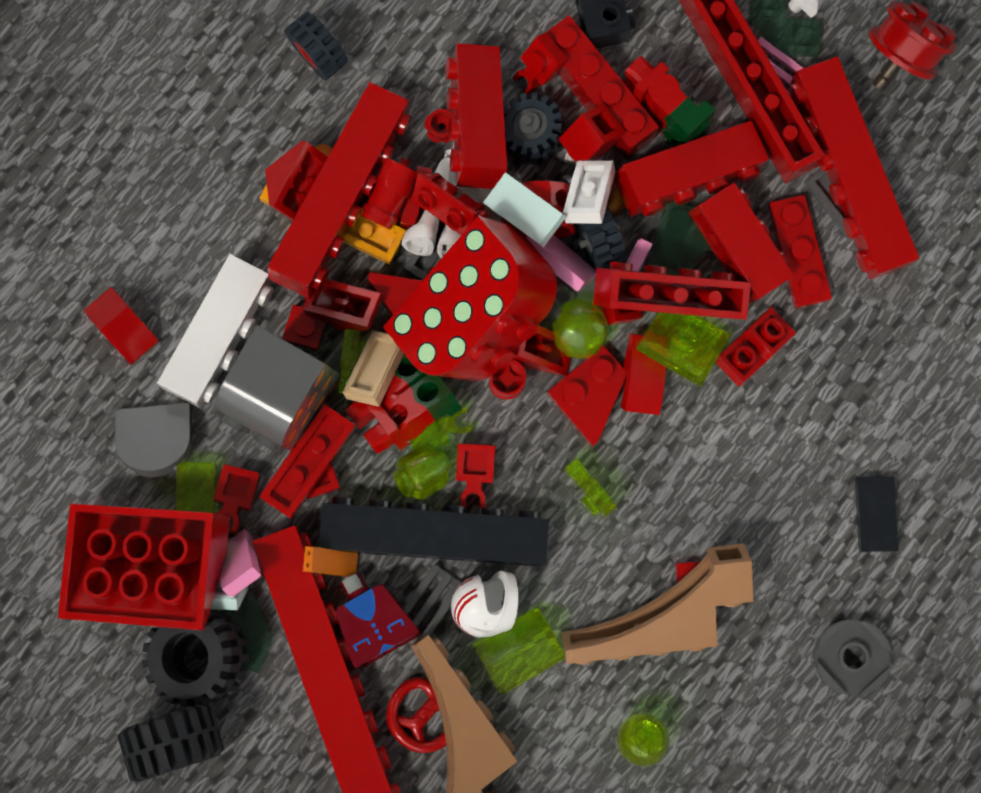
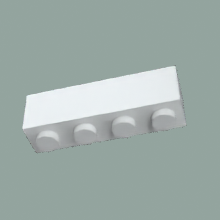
M229 254L157 382L162 389L202 409L205 402L210 404L214 400L220 388V384L217 383L223 369L226 371L231 369L238 356V352L235 350L241 337L247 339L255 326L256 319L252 318L259 305L265 307L272 296L274 288L270 286L272 281L269 280L268 273Z

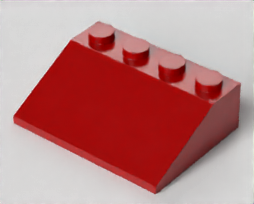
M70 503L58 619L205 630L227 553L230 516L207 512Z

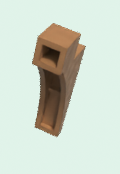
M735 544L706 548L707 555L680 582L653 601L611 621L587 628L561 632L566 664L586 665L597 660H626L631 656L648 654L662 656L673 651H702L707 647L718 646L716 606L736 607L742 603L754 602L752 560L745 545Z
M429 635L422 636L412 643L410 647L424 668L435 693L443 721L447 748L446 793H483L481 789L518 762L512 754L515 751V747L505 733L501 731L498 734L490 723L493 716L481 700L475 702L468 692L471 685L465 675L459 669L454 671L446 660L449 657V653L440 640L437 638L432 640Z

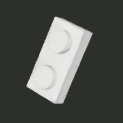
M613 160L577 161L563 210V215L566 216L565 223L602 224L615 175Z

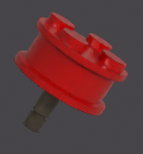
M891 1L887 6L888 16L880 26H873L868 33L872 43L889 59L880 71L881 73L872 82L881 91L885 90L890 80L894 78L900 68L920 78L933 79L938 73L936 66L945 54H953L957 48L954 42L957 37L956 33L946 25L941 23L938 25L929 18L930 12L924 6L915 1H912L910 5L899 1Z

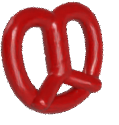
M421 677L406 680L392 694L387 706L386 721L390 732L401 745L417 753H431L446 746L444 732L431 741H426L423 733V727L439 710L435 693L429 680ZM422 689L428 695L427 701L411 718L398 715L399 706L410 691ZM402 727L411 729L414 739L406 734Z

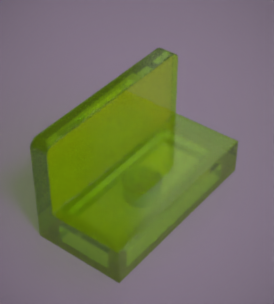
M538 607L517 618L511 630L491 637H484L472 644L501 695L565 659V655L551 627Z

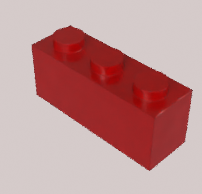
M734 182L688 213L727 273H735L734 281L751 283L749 303L762 298L794 275L790 270V262L787 256L782 251L777 250L770 239L771 233L769 228L752 211L748 195L744 190L738 188Z

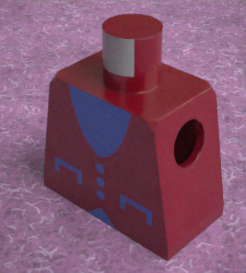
M361 573L351 575L340 583L349 602L338 607L335 612L352 664L356 669L361 670L422 635L420 628L385 585L379 584L369 590Z

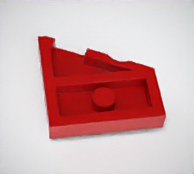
M603 345L547 392L548 396L592 448L598 443L627 376V372Z

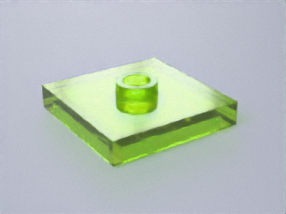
M658 312L636 350L701 387L730 334L696 315Z

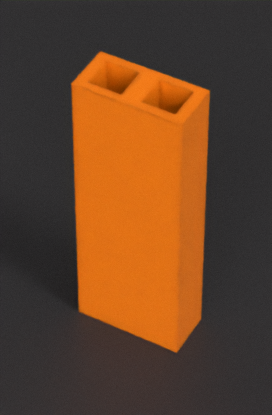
M305 546L303 571L350 577L356 574L358 553Z

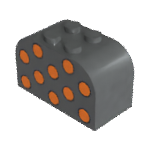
M256 324L224 379L217 394L214 408L225 415L222 422L239 432L249 434L251 430L258 434L255 439L256 442L274 452L281 453L283 449L292 450L323 405L327 404L343 375Z

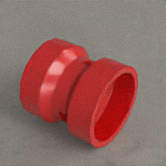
M512 359L510 363L489 377L490 391L494 396L502 400L515 399L524 389L526 382L525 369L519 362Z

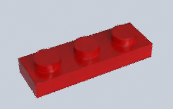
M805 195L770 202L768 209L779 250L787 256L790 262V270L794 275L787 280L794 308L798 309L831 301L832 295Z
M324 404L262 491L259 498L292 519L351 436L356 425Z

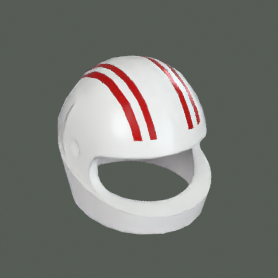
M505 571L496 572L490 580L482 582L479 575L466 579L458 586L452 596L451 612L455 623L462 631L477 638L491 637L511 630L515 623L518 609L517 581L514 574ZM505 590L504 604L502 607L501 602L503 601V592Z

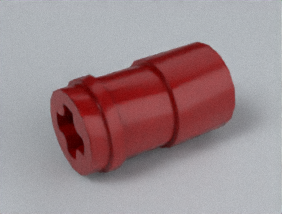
M402 157L400 163L386 158L376 178V185L367 204L365 203L363 206L362 217L389 230L397 223V216L406 198L408 199L418 172L408 168L409 160Z

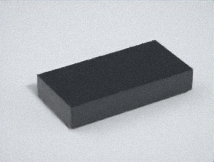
M895 477L855 478L859 553L899 551Z

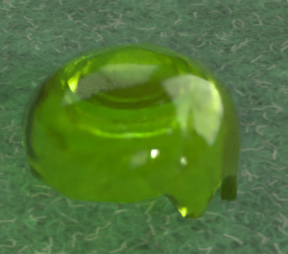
M582 298L564 303L561 306L560 316L552 324L556 346L566 356L575 359H585L596 355L605 344L609 332V326L603 311L598 306L593 305V301Z

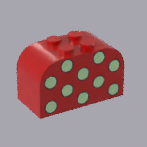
M477 216L383 328L419 371L429 375L469 381L484 380L510 363L516 349L524 341L535 335L538 325L548 315L555 302L557 294L556 277L549 263L518 228Z

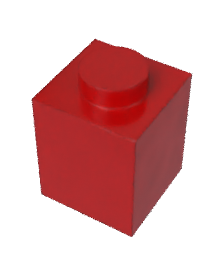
M602 104L581 114L558 140L576 163L577 161H595L601 158L626 132L607 107Z

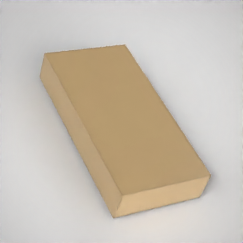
M372 330L342 392L346 399L380 406L404 355L388 333Z

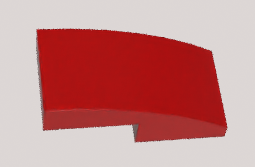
M770 307L739 338L725 349L714 362L740 387L778 352L796 332Z
M635 333L629 334L623 365L624 370L627 371L621 408L624 411L660 415L666 374V338Z

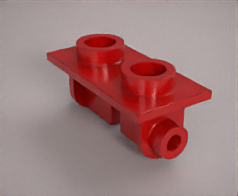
M419 172L417 174L412 200L460 235L464 233L477 216L484 218L488 216V212L484 210L485 206L464 193L458 198L454 197L458 194L459 189L444 179L439 173L433 174L428 172L426 175H423Z

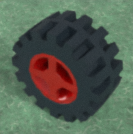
M308 11L297 18L284 31L288 40L299 52V55L325 81L349 62L348 57L344 54V50L338 45L339 43L332 37L329 30Z

